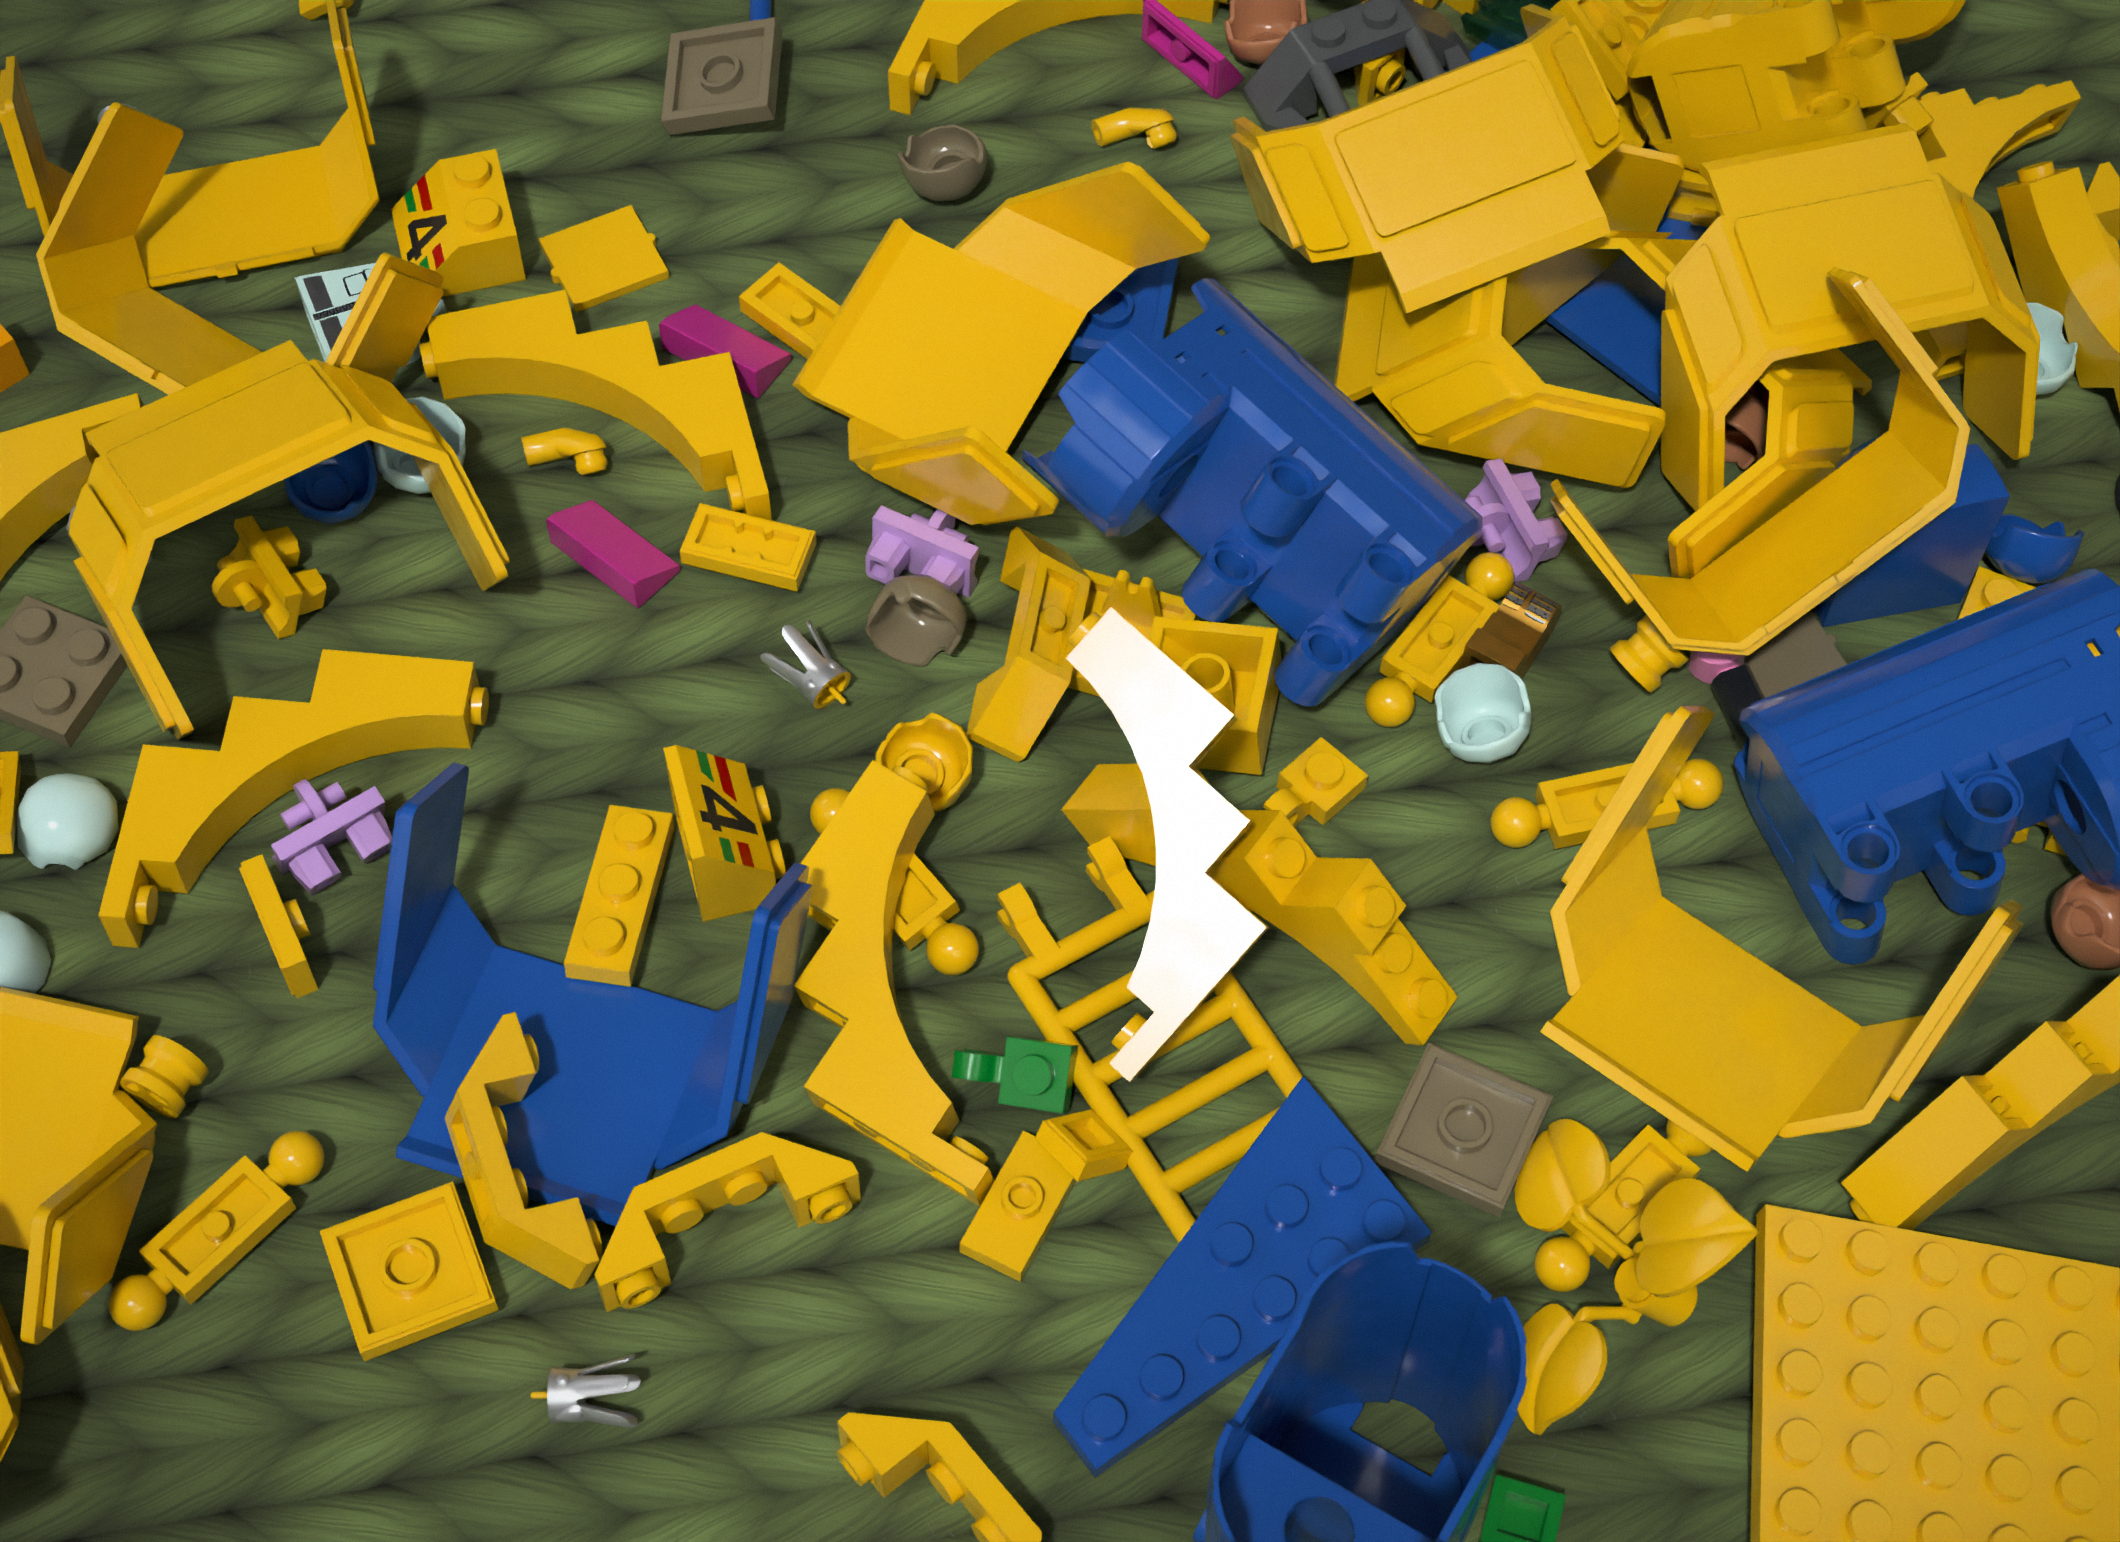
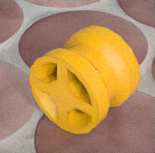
M1647 614L1637 623V632L1628 640H1618L1610 647V651L1623 667L1651 694L1661 686L1663 674L1670 668L1682 667L1689 660L1683 650L1673 649Z
M153 1035L143 1048L145 1058L138 1067L129 1068L121 1078L120 1084L131 1097L148 1109L162 1116L176 1119L186 1106L184 1096L190 1087L199 1086L209 1071L202 1060L182 1045L166 1037Z

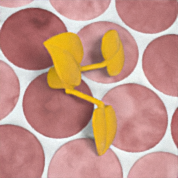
M1559 1119L1552 1122L1546 1131L1540 1133L1531 1146L1515 1184L1514 1193L1517 1211L1529 1226L1543 1232H1552L1560 1229L1574 1215L1582 1226L1625 1259L1618 1268L1614 1280L1615 1289L1623 1304L1622 1306H1585L1576 1313L1575 1317L1565 1307L1559 1304H1549L1536 1312L1524 1325L1523 1330L1527 1341L1525 1345V1376L1527 1381L1517 1411L1526 1427L1539 1436L1552 1423L1571 1414L1583 1405L1593 1394L1604 1376L1607 1366V1344L1602 1331L1590 1324L1592 1321L1624 1320L1634 1325L1639 1321L1641 1315H1644L1664 1326L1673 1327L1683 1323L1689 1318L1696 1306L1698 1297L1697 1285L1731 1261L1759 1233L1757 1228L1737 1212L1715 1188L1698 1179L1681 1178L1664 1186L1648 1202L1640 1219V1232L1643 1240L1635 1243L1632 1249L1593 1218L1584 1206L1598 1198L1606 1190L1610 1181V1160L1606 1147L1599 1136L1585 1125L1571 1119Z

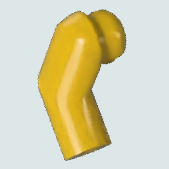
M1129 107L1094 119L1091 122L1093 136L1100 147L1142 133H1146L1147 143L1153 149L1175 142L1177 138L1176 130L1172 125L1175 119L1165 109Z
M560 428L521 437L528 466L574 456L576 470L581 475L604 471L607 468L608 461L603 451L607 446L603 439L596 434L572 428Z

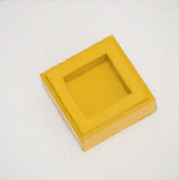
M1092 1109L1043 1120L1035 1137V1140L1077 1182L1125 1170L1128 1159L1133 1153L1130 1147Z

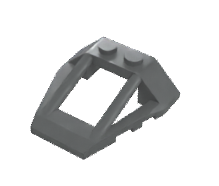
M1369 0L1291 29L1245 85L1243 92L1244 98L1264 129L1271 131L1308 124L1309 122L1305 117L1317 113L1316 91L1329 117L1350 110L1351 108L1334 73L1405 47V58L1417 75L1422 76L1423 80L1445 73L1444 66H1447V70L1450 71L1471 63L1472 60L1468 48L1443 14L1413 0Z

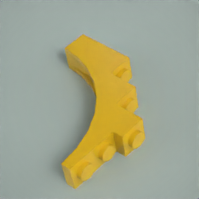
M2069 80L2051 86L2037 84L2026 89L2021 94L2003 99L1989 97L1975 105L1965 88L1944 94L1930 92L1921 96L1917 100L1935 120L1918 137L1931 173L1938 172L1961 193L1965 192L1973 199L1975 189L1980 180L1995 164L2023 145L2060 131L2081 100L2079 92L2073 82ZM1968 321L1912 333L1938 367L1939 371L1933 375L1936 381L1965 373Z
M1097 764L1061 810L1089 845L1110 836L1123 858L1156 866V840L1152 809L1139 765ZM1195 767L1193 770L1209 784L1199 769ZM1239 810L1253 824L1209 874L1248 909L1297 940L1337 972L1376 1009L1405 1044L1424 1046L1458 996L1398 917L1405 909L1406 904L1372 859L1317 857L1281 810Z

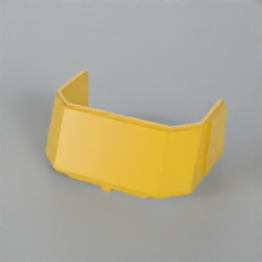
M326 0L333 46L348 105L347 110L319 146L165 174L134 234L150 288L213 276L223 278L238 275L239 271L342 252L378 204L380 199L369 146L376 144L346 7L337 9L335 0ZM16 56L6 57L5 70H0V121L27 209H36L45 237L74 174L47 160Z
M114 102L104 113L59 203V209L36 256L57 330L170 395L262 352L149 287L134 234L183 138L184 132L173 124L119 102ZM386 252L382 253L374 265L325 363L342 369V365H346L392 382L399 367H405L408 364L444 294V290L440 288L444 279L443 275Z
M1837 267L1827 272L1831 280L1900 370L1888 431L1690 579L1631 574L1560 481L1556 479L1550 484L1555 493V496L1550 501L1560 519L1625 603L1628 605L1635 599L1673 649L1749 656L1955 504L1971 428L1933 377L1939 371L1938 367L1869 277Z

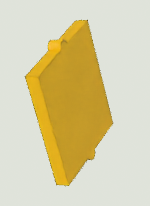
M632 205L539 238L540 247L552 268V281L555 284L560 283L563 290L566 289L567 297L576 313L669 278L668 269L655 248V235L646 232Z

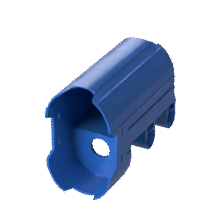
M1204 278L1194 283L1191 287L1192 292L1204 311L1202 314L1160 342H1155L1125 327V329L1113 336L1089 358L1058 393L1075 424L1067 432L1055 452L1050 450L1040 457H1035L1025 450L1023 451L1022 460L1106 537L1128 536L1139 530L1156 516L1160 518L1202 556V559L1182 587V597L1188 608L1202 619L1211 622H1222L1230 618L1248 602L1254 603L1296 641L1275 670V682L1279 690L1285 697L1296 704L1316 706L1345 683L1365 662L1394 638L1420 612L1466 550L1481 537L1483 532L1482 516L1215 279ZM1221 329L1225 331L1223 336L1218 333Z
M2088 568L2056 582H2049L1752 703L1751 706L1742 709L1739 722L1747 736L1743 750L1737 752L1734 765L1743 794L1760 832L1780 864L1781 870L1790 883L1801 909L1822 946L1832 958L1841 963L1855 965L1864 963L1874 957L1880 948L1887 911L1883 897L1889 893L1894 882L1923 870L1941 900L1949 909L1959 914L1970 916L1986 912L1996 902L2004 877L2006 861L2002 853L2003 848L2010 844L2017 831L2042 821L2046 822L2066 855L2087 878L2110 890H2120V636L2116 632L2120 626V585L2118 586L2103 572ZM2093 642L2101 655L2095 657L2087 644ZM1974 870L1981 873L1986 879L1971 880L1964 877L1959 871ZM1848 918L1858 919L1868 927L1860 930L1850 929L1840 921Z
M1392 1241L1366 1246L1345 1257L1335 1265L1327 1267L1318 1275L1309 1289L1304 1291L1286 1332L1233 1419L1226 1421L1224 1424L1223 1432L1217 1442L1206 1499L1207 1508L1198 1523L1192 1540L1194 1542H1465L1517 1415V1408L1524 1394L1527 1381L1525 1376V1345L1527 1341L1519 1316L1507 1297L1502 1296L1491 1300L1492 1295L1462 1271L1433 1259L1422 1257L1420 1260L1412 1244L1408 1242ZM1391 1399L1400 1401L1416 1408L1435 1424L1434 1430L1440 1436L1448 1451L1441 1459L1432 1477L1351 1431L1365 1403H1389Z

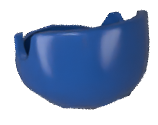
M365 441L284 479L285 491L290 503L305 518L327 524H337L360 515L373 499L378 485V474L371 445Z
M2002 514L1985 553L1990 563L1998 571L2010 578L2023 583H2051L2065 574L2073 564L2080 549L2084 532L2077 530L2074 536H2066L2062 522L2056 521L2042 529L2039 525L2013 514Z

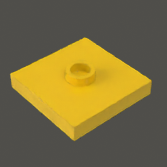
M453 1181L320 1231L359 1352L364 1362L499 1310Z

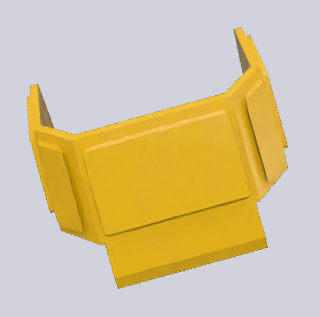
M1530 4L1520 9L1528 37L1522 43L1322 121L1264 131L1243 116L1233 120L1236 133L1230 135V139L1256 216L1264 226L1289 247L1296 249L1311 263L1380 252L1398 292L1403 311L1409 313L1611 234L1606 214L1585 171L1593 168L1625 141L1620 132V114L1578 26L1567 21L1563 15Z
M1907 123L1700 163V175L1709 184L1720 216L1714 220L1666 276L1665 310L1661 314V409L1666 413L1665 427L1661 433V470L1663 475L1695 512L1724 489L1726 414L1773 361L1877 340L1827 274L1834 267L1869 277L1911 333L1968 321L1963 410L1966 416L2013 460L2029 456L2034 430L2040 352L2039 333L1994 220L1982 206L1965 192L1961 193L1938 172L1931 173L1917 134Z
M1622 143L1593 168L1585 171L1606 214L1610 230L1656 232L1683 175L1684 160L1678 155ZM1380 252L1351 258L1334 385L1354 402L1374 393L1418 445L1489 460L1502 458L1504 463L1622 488L1631 487L1636 483L1665 427V411L1658 407L1545 384L1501 335L1508 274L1412 312L1405 313Z
M1123 162L1008 198L954 249L914 231L901 218L895 219L792 385L807 398L849 417L850 419L847 423L849 460L856 463L862 471L870 474L873 478L970 525H988L1053 514L1059 504V499L1007 454V449L1086 314L1135 269L1204 251L1210 241V235L1142 167L1131 162Z
M1610 230L1611 234L1511 272L1507 276L1501 335L1512 346L1624 254L1629 256L1665 291L1666 276L1697 240L1666 239L1672 234L1668 232ZM1838 348L1773 361L1758 378L1769 390L1765 455L1670 533L1667 542L1672 577L1689 579L1832 473L1836 468L1835 465L1850 452L1854 422L1853 388L1864 396L1872 389V380Z
M289 340L85 433L90 446H93L99 457L94 459L87 483L81 489L69 525V536L80 555L73 562L163 733L172 729L177 740L190 735L194 728L132 611V606L155 539L367 440L413 456L465 560L483 591L497 585L508 577L505 565L510 562L509 557L456 453L413 402L409 404L389 381L346 365H342V369L314 358L308 361L295 344Z
M1680 706L1675 712H1667L1662 717L1561 879L1566 886L1550 910L1567 991L1572 997L1553 1019L1545 1023L1540 1032L1748 1172L1778 1135L1786 1139L1870 1124L1878 1116L1890 1099L1899 1103L1953 1032L2024 924L2016 918L2024 906L2011 899L1996 908L1925 1015L1861 1026L1662 896L1646 824L1714 716V712L1705 706Z
M0 986V1244L29 1250L20 1338L22 1342L39 1345L111 1280L153 1160L152 1150L155 1144L154 1133L157 1123L125 1091L118 1090L137 1037L139 1016Z

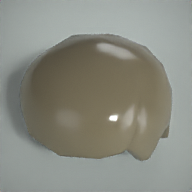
M956 124L936 126L919 136L910 135L905 155L903 152L897 154L903 175L915 193L937 202L957 201L968 195L980 182L987 165V150L984 142L974 131Z
M929 575L900 576L893 578L880 589L868 612L865 631L873 645L893 660L916 667H923L928 665L931 659L942 650H945L947 655L952 654L964 635L967 625V614L965 607L948 585Z

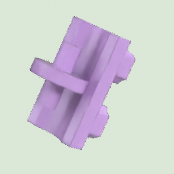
M1502 458L1488 460L1483 466L1484 477L1482 481L1469 492L1465 500L1482 516L1483 520L1482 535L1471 546L1485 544L1489 552L1504 556L1513 567L1514 583L1526 581L1530 578L1538 562L1558 556L1567 540V533L1558 518L1536 519L1533 514L1541 499L1540 486L1532 472L1510 474Z
M881 505L872 517V542L866 553V574L868 577L886 584L893 578L898 577L904 569L915 575H929L948 585L955 594L959 593L969 598L978 585V578L975 577L974 572L979 555V547L968 543L969 536L954 530L955 517L939 509L928 519L916 513L908 517Z
M303 779L293 785L300 803L280 813V816L289 830L309 819L312 822L271 844L275 854L272 856V859L282 875L291 871L294 878L310 895H314L341 877L340 870L327 851L328 848L347 838L363 864L371 862L391 850L392 836L384 819L385 801L377 788L373 786L327 812L326 809L346 799L338 782H335L316 793L311 784L306 779Z

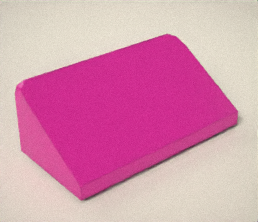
M1143 0L1142 40L1216 100L1242 83L1244 76L1223 54L1157 0Z
M696 304L665 317L659 324L662 348L685 361L730 352L740 390L758 399L792 360L791 354Z
M593 500L555 512L546 519L550 542L637 609L680 571L679 564Z

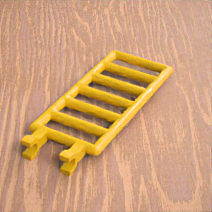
M1108 836L1087 847V854L1093 862L1086 865V873L1096 887L1106 894L1116 911L1055 942L1039 918L1031 898L1020 882L997 894V900L1003 908L997 911V918L1006 932L1017 941L1026 955V958L1010 967L1007 972V978L1047 1041L1078 1045L1073 1082L1089 1107L1133 1151L1127 1165L1179 1244L1196 1221L1179 1194L1241 1160L1280 1107L1163 1171L1143 1139L1268 1071L1285 1098L1289 1096L1303 1075L1230 971L1213 990L1216 997L1201 1004L1150 1062L1231 1018L1252 1049L1136 1113L1127 1116L1108 1085L1123 1078L1109 1064L1118 1054L1119 1050L1093 1063L1073 1032L1138 998L1127 988L1134 970L1060 1010L1057 1009L1039 981L1138 929L1151 920L1155 890L1146 895L1127 869L1118 847L1112 838Z

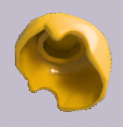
M929 713L926 717L916 721L899 722L890 730L886 739L876 751L875 761L891 771L896 765L905 767L927 784L928 788L926 791L928 792L934 813L953 805L971 781L973 747L963 728L941 714Z

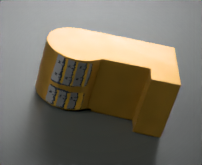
M1519 582L1515 583L1503 599L1497 612H1493L1482 629L1477 628L1466 643L1460 669L1482 661L1488 664L1503 665L1523 679L1549 639L1559 619L1562 605Z

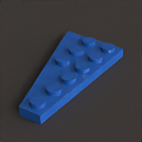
M1304 1076L1053 1412L1054 1424L1094 1478L1273 1353L1292 1322L1304 1291L1309 1289L1318 1275L1327 1267L1335 1265L1345 1257L1357 1252L1360 1248L1377 1243L1392 1241L1408 1242L1417 1251L1429 1242L1432 1234L1431 1230Z

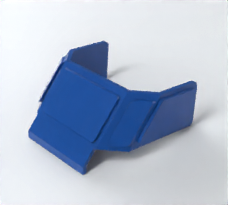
M453 762L397 810L394 821L373 985L374 991H377L373 1028L418 1092L424 1097L407 1136L397 1145L396 1158L463 1178L444 1117L457 1089L502 1015L516 1012L523 1035L530 1034L536 1044L539 1056V1070L535 1074L522 1101L498 1106L504 1115L507 1126L508 1140L504 1147L511 1168H518L522 1172L527 1185L528 1199L547 1205L578 1197L585 1217L616 1226L633 1187L649 1181L654 1168L662 1170L726 1137L734 1126L743 1103L749 1104L793 997L813 885L807 883L809 866L795 862L757 907L752 920L738 1000L719 1011L632 985L628 987L566 978L565 968L562 964L496 945L454 885L469 768L466 765Z

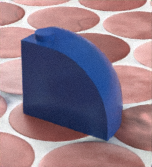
M1878 435L1868 440L1867 442L1859 445L1858 447L1854 448L1835 465L1836 468L1834 470H1836L1838 467H1840L1842 464H1844L1846 461H1848L1850 458H1852L1866 446L1871 444L1881 435ZM1978 444L1967 445L1955 504L1814 608L1822 627L1961 603L2010 498L2000 475Z

